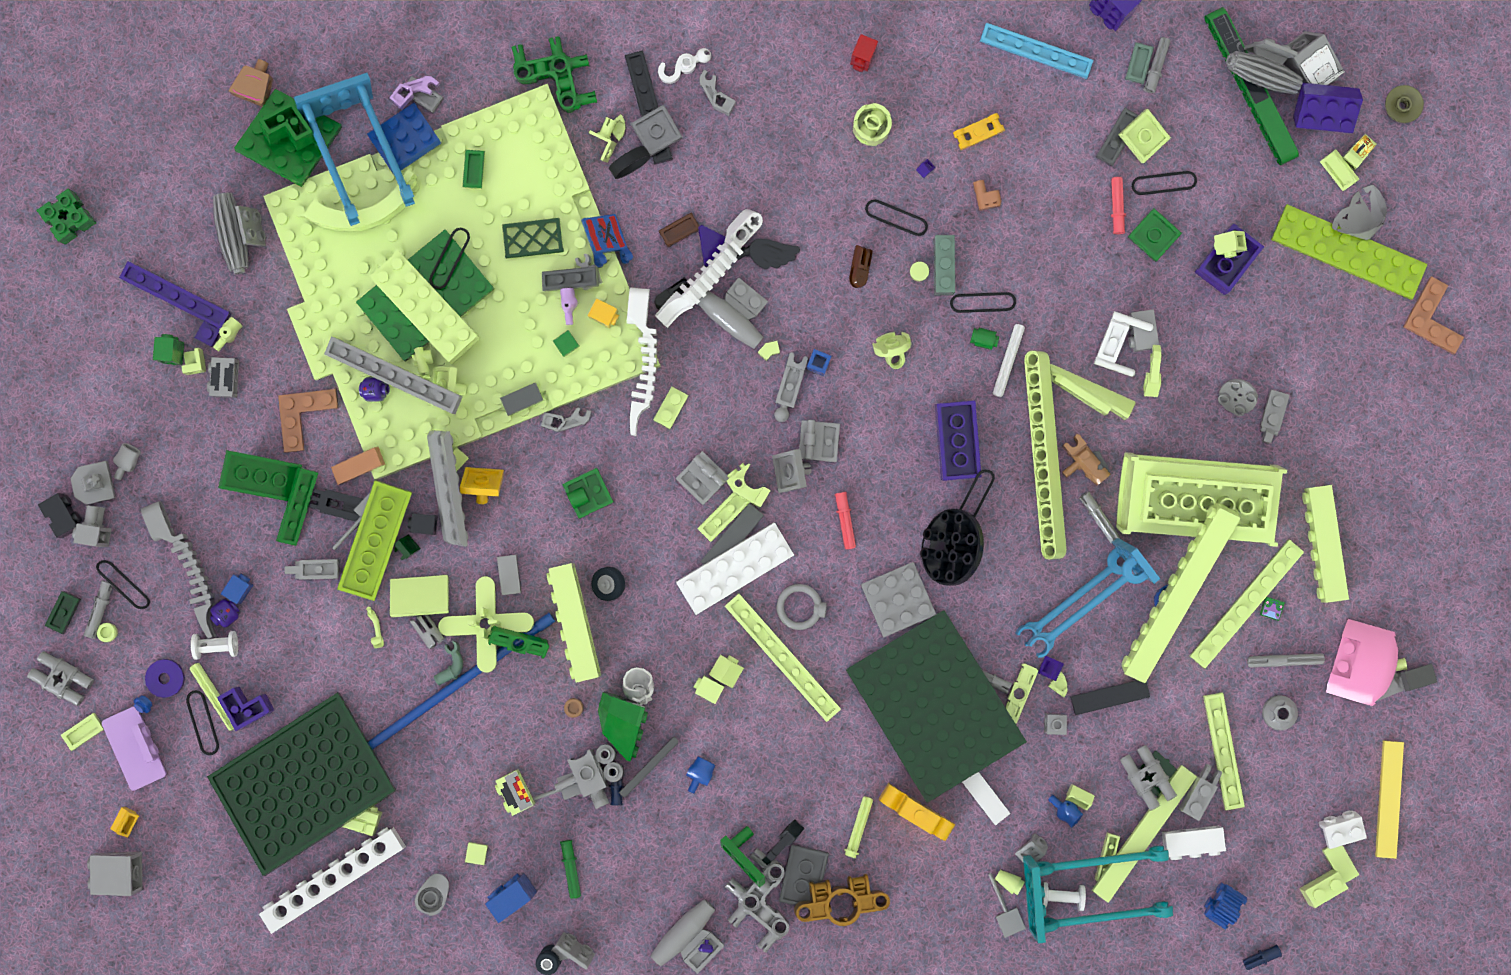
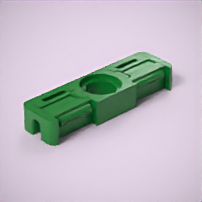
M496 626L491 628V635L488 636L489 645L492 643L506 647L509 651L541 656V659L545 658L549 649L547 639ZM516 639H521L524 641V643L520 646H515L513 644V642Z

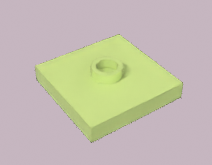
M1145 109L1118 134L1141 163H1145L1171 138L1149 109Z

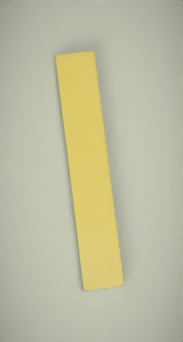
M1383 741L1376 857L1397 858L1404 742Z

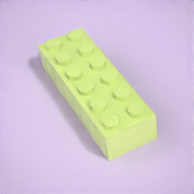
M399 251L370 276L377 286L450 364L456 362L480 339Z
M570 563L549 568V573L546 575L549 585L553 586L554 592H551L553 603H557L558 606L556 617L558 623L561 622L563 630H560L562 641H566L567 644L565 655L566 659L571 661L572 667L569 668L571 679H575L577 683L600 677L601 671L575 564Z

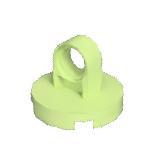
M895 332L884 334L876 339L877 343L872 344L875 354L885 357L887 364L893 369H899L904 365V352L910 349L912 345L909 334L901 332L902 335H895ZM899 355V361L892 364V358Z

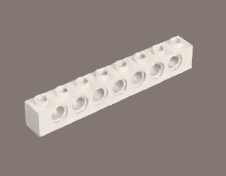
M386 827L377 833L379 837L375 840L367 839L361 843V849L356 851L353 848L344 854L346 858L342 861L336 859L328 865L330 869L325 872L322 869L312 875L313 879L308 883L304 880L296 885L297 890L290 893L288 890L280 895V901L274 904L271 901L263 906L264 911L259 915L270 933L272 934L404 849L406 846L395 828L393 827L389 830ZM378 842L385 844L384 852L377 849ZM361 853L368 854V862L361 860ZM345 863L352 865L353 870L351 873L345 871ZM329 874L335 875V883H331L328 880ZM313 884L320 888L319 894L312 891L311 887ZM296 895H300L303 898V904L296 902ZM279 906H284L287 909L286 915L279 912Z

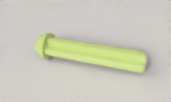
M866 796L862 798L848 847L844 849L846 851L845 855L856 858L859 855L857 851L873 803L872 798Z

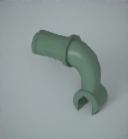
M452 641L454 644L453 650L450 649L448 644H445V651L452 655L453 662L452 665L448 666V669L434 675L437 685H441L453 678L456 680L462 671L463 659L459 652L460 645L456 641Z

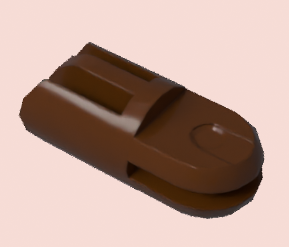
M856 245L854 248L849 274V282L854 288H862L866 285L873 250Z

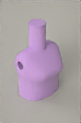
M574 288L560 289L561 307L565 313L566 325H573L572 312L577 307L578 301L575 297Z

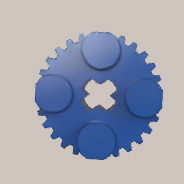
M1221 882L1215 890L1216 895L1214 898L1209 897L1204 907L1207 909L1204 914L1205 917L1226 930L1229 923L1234 925L1239 918L1240 906L1246 904L1247 897Z

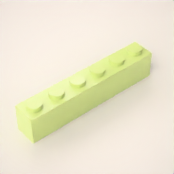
M1332 485L1304 489L1305 493L1302 494L1303 503L1307 505L1305 519L1310 525L1308 538L1313 545L1311 558L1315 561L1316 565L1314 578L1318 580L1319 588L1316 590L1317 597L1321 599V603L1349 600Z

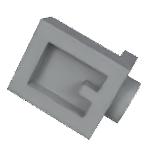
M1035 833L1015 854L1022 862L1023 856L1031 855L1035 862H1037L1046 854L1048 846L1046 841Z

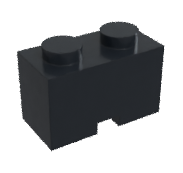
M57 493L38 504L44 517H49L52 521L49 526L56 538H64L73 533V529L77 524H81L80 522L82 521L80 515L73 511L71 499L61 493Z

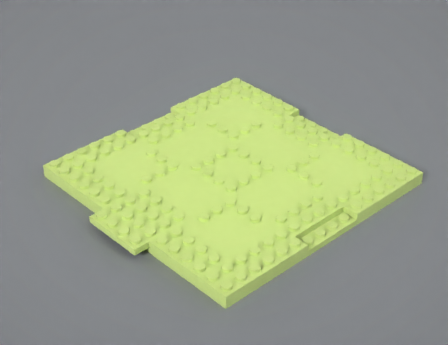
M548 84L441 126L442 128L434 130L441 144L401 170L402 175L409 169L417 176V183L412 189L415 204L405 207L392 219L376 227L361 231H337L319 226L303 216L313 200L328 208L344 211V205L329 170L308 178L302 187L292 184L263 196L305 301L288 308L287 311L314 380L334 375L363 452L379 447L385 465L371 471L375 480L429 460L430 452L427 435L431 430L450 431L453 437L452 448L455 446L459 448L545 412L637 377L640 374L647 373L643 372L642 365L649 366V363H643L642 356L649 357V354H642L641 347H647V345L639 344L638 342L639 337L643 338V333L635 324H627L630 288L615 252L603 253L607 263L603 264V267L598 268L602 284L588 290H583V288L574 289L578 305L572 312L573 325H566L565 313L561 307L560 290L546 292L542 290L543 271L581 268L576 264L575 258H580L581 262L584 263L586 260L584 254H589L592 259L590 265L594 264V255L581 220L583 218L600 216ZM465 150L485 151L482 189L463 187ZM379 153L374 155L368 154L336 167L351 204H354L356 210H362L379 203L398 184L394 174ZM560 218L564 252L505 258L502 224ZM549 223L544 227L552 234L557 229L556 223ZM531 225L526 226L524 230L533 236L539 227ZM517 227L507 228V235L513 238L519 229ZM456 228H465L470 234V240L464 252L494 287L491 293L461 316L480 339L453 364H450L430 342L423 347V350L430 349L434 363L428 365L431 375L429 381L432 379L433 367L457 368L456 383L466 384L467 390L462 397L456 414H451L436 406H430L428 402L389 385V394L386 395L383 401H365L360 396L359 385L364 378L372 376L325 355L324 353L331 336L419 376L418 366H414L412 357L405 362L356 301L377 285L370 276L397 251L402 253L408 260L443 230L446 229L451 235ZM459 230L454 234L453 239L461 249L467 240V234ZM541 230L535 239L544 245L550 235ZM522 232L515 241L524 247L530 238ZM552 239L547 248L549 250L559 249L558 242ZM532 241L526 250L529 252L539 251L541 246ZM514 243L509 247L510 254L519 253L522 250ZM596 298L618 310L619 318L616 324L611 325L610 328L588 317ZM569 330L580 347L563 357L553 340ZM657 358V364H655V366H654V367H656V369L659 368V367H661V366H660V363H659V361H658V358ZM536 382L544 401L508 416L500 398Z

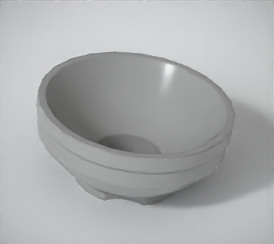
M1277 695L1265 702L1262 716L1270 728L1286 730L1295 724L1298 717V709L1290 698ZM1280 708H1285L1288 711V716L1285 719H1280L1277 715Z

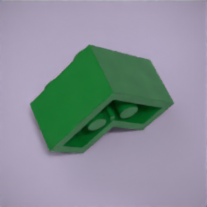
M293 102L258 119L260 129L270 145L287 136L297 151L314 143L312 130Z

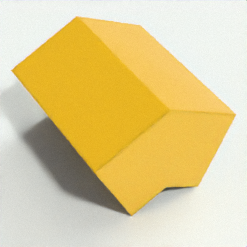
M125 806L121 807L110 829L118 835L128 838L139 815Z

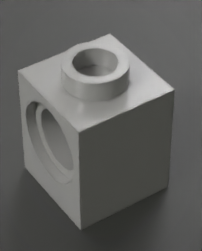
M1044 713V733L1067 735V715Z

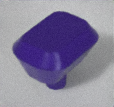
M705 940V944H700L698 948L703 953H712L714 951L713 946L708 945L709 940Z

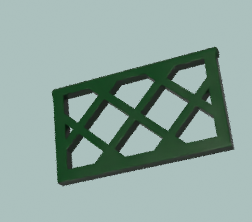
M560 218L502 224L506 259L564 252ZM556 223L557 229L553 234L544 228L546 224ZM537 225L539 229L532 236L524 230L526 226ZM517 227L519 231L513 238L507 235V228ZM541 230L550 235L544 245L535 239ZM522 232L530 238L524 247L515 241ZM552 239H555L558 242L559 249L549 250L547 245ZM532 241L541 246L539 251L529 252L526 249ZM514 243L522 250L519 253L510 254L509 247Z

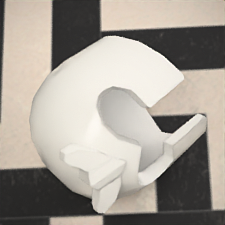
M637 667L627 671L623 678L625 696L629 700L637 702L638 705L647 704L649 701H652L651 696L654 691L652 675L645 669Z

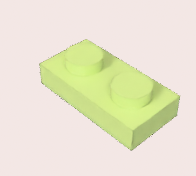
M671 386L653 420L671 429L688 395Z

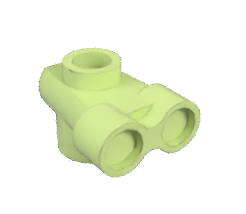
M423 347L415 348V354L412 355L413 364L418 366L419 376L429 380L431 375L428 365L434 364L430 349L423 350Z

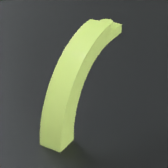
M407 169L403 177L406 184H409L412 190L417 183V176ZM397 184L394 190L379 203L362 210H357L360 223L350 226L345 211L328 208L315 200L312 201L303 216L324 228L337 231H361L387 222L406 206Z

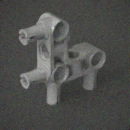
M756 848L754 853L750 855V858L762 867L763 871L761 873L765 876V884L759 888L753 882L748 888H744L732 877L729 880L730 882L725 885V888L738 897V908L727 920L731 924L733 922V926L737 928L746 915H751L768 929V933L757 944L760 949L767 953L775 941L781 940L789 931V922L780 911H775L766 903V896L773 887L776 888L785 871L783 865L775 859L766 865L762 861L766 855L759 848ZM779 867L781 873L778 876H774L770 873L771 868ZM750 896L756 899V903L752 906L747 905L745 902L746 898ZM776 923H785V929L782 931L775 928Z

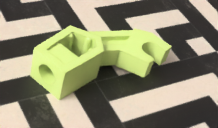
M1153 345V352L1150 354V373L1146 372L1143 390L1144 396L1158 397L1161 387V373H1159L1161 345Z

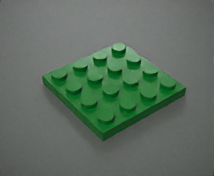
M275 89L234 149L243 156L302 187L323 156L315 138L314 143L297 151L288 136L270 145L260 129L258 119L291 102L295 105L294 98ZM322 115L316 117L315 120L325 144L329 148L340 132L342 124Z

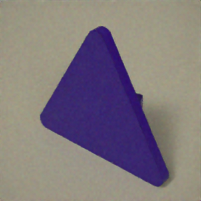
M700 225L698 229L703 263L705 267H708L709 265L706 262L709 259L712 261L715 259L712 256L714 252L720 253L717 247L725 243L726 237Z

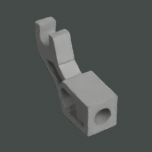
M703 70L699 78L700 86L703 88L713 109L730 116L736 101L722 92L717 93L715 89L717 77L713 75L711 80H707L705 77L708 71ZM719 97L721 100H725L722 107L716 104Z
M576 408L571 417L566 419L563 416L545 412L541 426L556 432L565 431L589 422L591 411L587 410L586 415L581 417V409ZM554 418L562 420L558 428L552 427Z

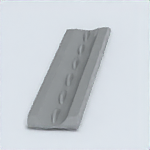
M431 430L427 435L443 540L448 544L466 547L468 546V533L465 530V514L461 506L462 495L459 492V476L456 473L455 467L456 457L453 454L452 448L453 437L450 431Z

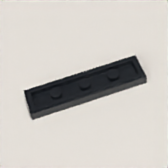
M1135 680L1073 695L1070 698L1074 714L1079 715L1149 698L1150 693L1147 681L1143 683Z

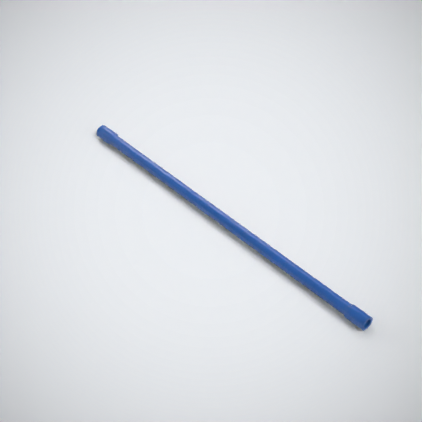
M547 613L534 623L530 631L522 633L534 636L556 621L550 613ZM516 639L513 642L515 646H520L524 643L521 639ZM506 647L499 648L497 650V662L512 651L507 650ZM475 665L368 741L372 749H375L474 679L482 671Z

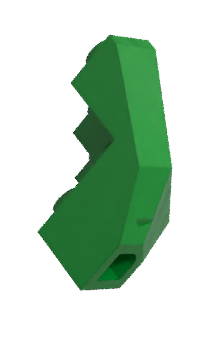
M604 691L598 707L602 734L627 761H631L632 757L636 758L639 747L636 746L637 740L641 741L644 731L640 729L641 723L645 724L648 712H645V706L625 701V697Z

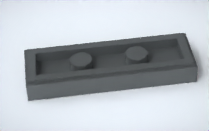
M1127 108L1123 109L1096 158L1110 166L1114 165L1125 146V142L1118 134L1138 116Z
M596 266L542 272V290L545 292L557 291L563 288L577 289L599 286V272Z

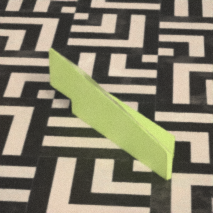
M1050 364L1051 381L1104 416L1109 411H1112L1124 420L1129 418L1135 406V401Z

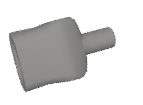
M127 443L121 445L119 452L113 459L114 464L118 466L114 475L115 479L121 480L125 471L132 472L135 469L141 453L139 449Z

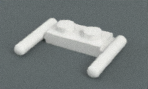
M1114 311L1094 364L1133 377L1135 375L1134 369L1116 364L1115 362L1129 326L1132 325L1152 331L1154 328L1153 324Z

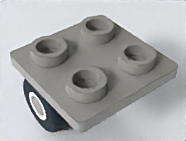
M563 932L555 945H547L542 949L536 959V968L543 975H552L557 971L562 960L570 958L587 970L595 953H593V950L588 945L579 943L572 934Z

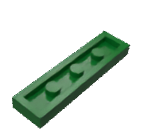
M298 467L276 541L297 546L318 472Z

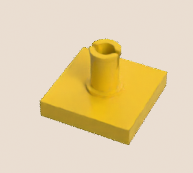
M465 467L460 484V493L476 495V503L478 504L488 503V496H499L504 470Z

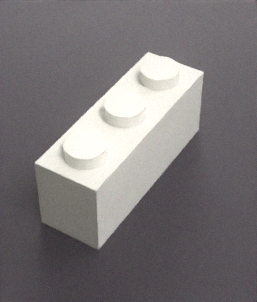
M1219 825L1162 832L1164 851H1169L1170 860H1179L1185 855H1189L1190 858L1201 857L1203 853L1215 856L1220 855L1221 851H1226L1224 830Z

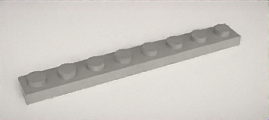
M331 336L324 353L335 360L451 414H456L463 397L336 337Z

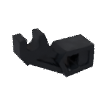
M794 819L778 836L780 840L767 852L762 861L766 865L771 863L786 846L789 847L798 838L804 827Z

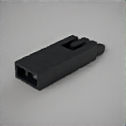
M313 488L312 492L319 494V496H311L310 500L317 501V504L309 503L308 507L318 509L320 513L355 522L360 518L354 509L361 503L363 498L327 489L322 491ZM332 499L344 502L342 510L330 507V505L338 507L339 502L332 501Z

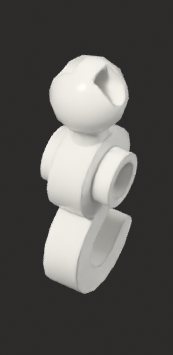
M701 48L695 56L687 53L682 54L677 60L674 75L670 77L664 74L666 66L665 63H661L658 68L659 78L666 84H673L679 80L681 72L683 74H690L695 70L696 63H707L711 59V52L706 48Z

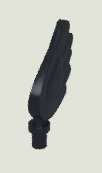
M756 239L750 246L742 247L743 253L741 255L737 254L736 258L740 260L745 256H750L753 262L763 269H769V267L777 269L781 265H787L788 262L794 261L796 258L795 254L800 252V247L769 239Z

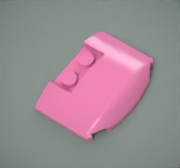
M1348 619L1326 692L1374 706L1376 704L1374 702L1387 692L1396 672L1398 647L1395 640V632Z

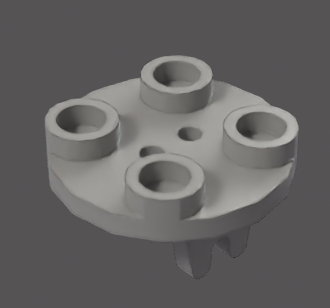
M1242 379L1228 380L1221 387L1218 401L1226 410L1237 416H1243L1254 409L1258 394L1249 382Z

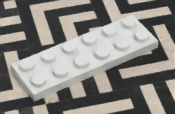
M773 522L679 579L676 583L695 615L791 558L794 554L777 525Z

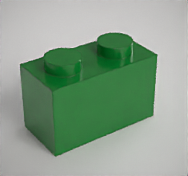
M161 334V337L154 338V361L171 365L183 364L184 342L179 341L178 337H173L170 334Z

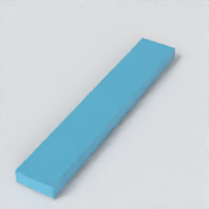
M989 23L985 24L979 41L1085 79L1088 78L1094 61Z

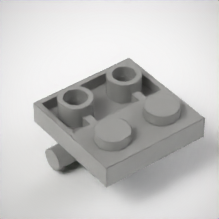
M802 420L799 445L802 459L837 462L840 424Z
M703 451L676 478L702 505L729 479L727 474Z

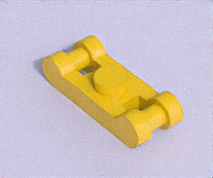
M998 113L954 131L953 135L959 141L958 146L960 150H964L1004 132L1005 128L999 122L1000 117ZM992 123L994 129L989 131L987 125ZM969 133L971 139L966 140L964 135Z

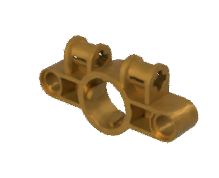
M867 874L853 878L847 876L848 887L836 886L831 888L829 879L820 883L809 882L811 900L798 902L794 907V913L802 922L829 919L838 926H848L854 923L862 913L887 909L890 905V899L881 890L870 891ZM844 893L851 894L854 898L852 901L854 908L852 914L849 917H839V919L830 915V912H832L831 899L836 894L837 896ZM884 896V902L877 905L876 898ZM803 907H807V915L800 916V909Z

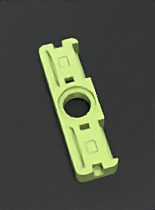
M1024 663L1021 664L1023 668L1020 670L1017 682L1014 681L1007 697L1009 701L1005 707L1015 724L1018 722L1038 673L1036 668ZM1017 688H1021L1024 691V696L1021 699L1014 697V691Z

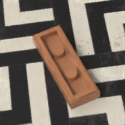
M374 447L332 466L331 469L337 485H340L385 465L379 447Z

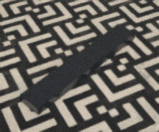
M642 50L625 55L641 117L658 108ZM669 147L652 156L654 165L673 160Z

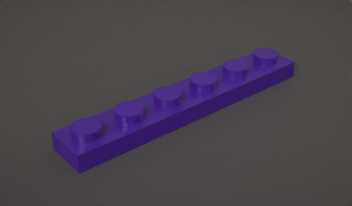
M127 261L119 277L219 329L231 315L230 312Z

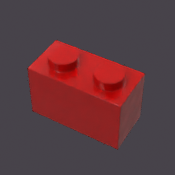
M860 34L851 56L850 65H853V69L859 72H863V70L868 72L877 49V40Z

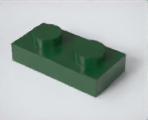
M61 591L45 626L58 633L65 634L81 599Z

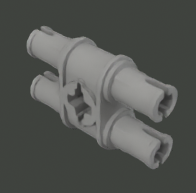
M42 651L37 661L51 668L50 674L47 676L39 670L32 668L27 678L41 685L42 690H47L56 695L58 699L64 698L79 706L84 700V696L70 689L71 683L75 682L89 689L94 683V679L81 673L79 667L70 665L63 658L57 659ZM58 675H62L63 682H59Z
M1145 745L1137 750L1145 764L1143 769H1138L1130 754L1120 759L1127 771V779L1133 784L1139 797L1142 796L1148 808L1152 811L1160 806L1152 792L1153 787H1159L1167 801L1175 798L1177 794L1169 783V776L1166 775L1159 764L1160 761L1158 759L1155 760L1149 748ZM1145 774H1148L1149 776L1154 775L1152 777V782H1149L1148 780L1143 781V779H1145Z

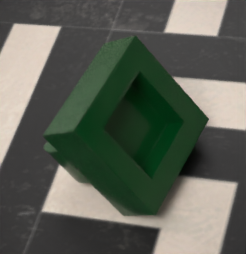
M409 534L394 544L396 546L394 552L399 550L403 555L400 558L401 560L411 557L421 549Z

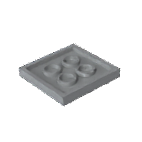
M914 562L860 584L883 638L936 615Z

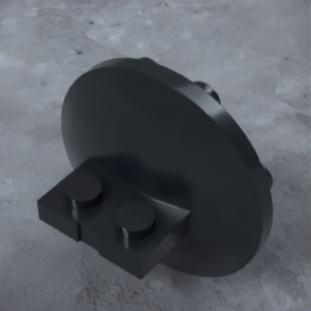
M947 509L933 518L927 529L923 532L920 551L924 568L932 580L941 585L956 586L967 581L975 573L981 562L984 549L983 532L979 522L971 513L961 509ZM924 540H930L929 548H923Z

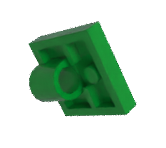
M598 468L562 484L579 519L614 503Z

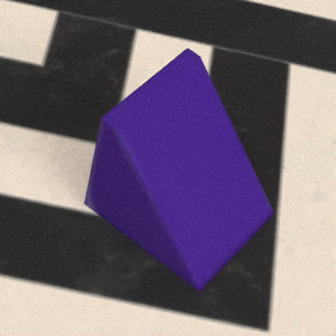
M927 159L916 171L925 178L936 167Z

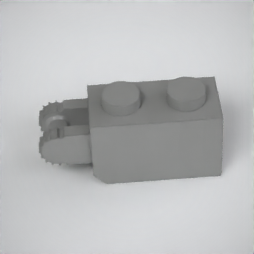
M1209 764L1204 766L1199 777L1197 776L1178 808V810L1200 821L1218 788L1216 785L1222 774L1220 770H1217L1210 782L1206 781L1205 779L1212 767Z

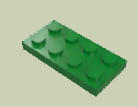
M226 450L218 488L288 501L298 467L302 468V465Z

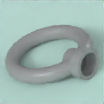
M794 584L781 592L776 608L783 624L791 629L804 630L812 627L820 617L825 618L827 603L822 602L819 594L810 586ZM804 592L813 599V615L807 621L794 622L787 617L784 611V603L790 594Z

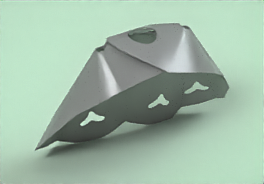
M1374 185L1363 188L1366 193L1371 191L1369 196L1371 212L1358 191L1352 197L1350 206L1342 209L1333 220L1332 228L1334 230L1365 240L1370 239L1385 224L1387 207L1385 199Z

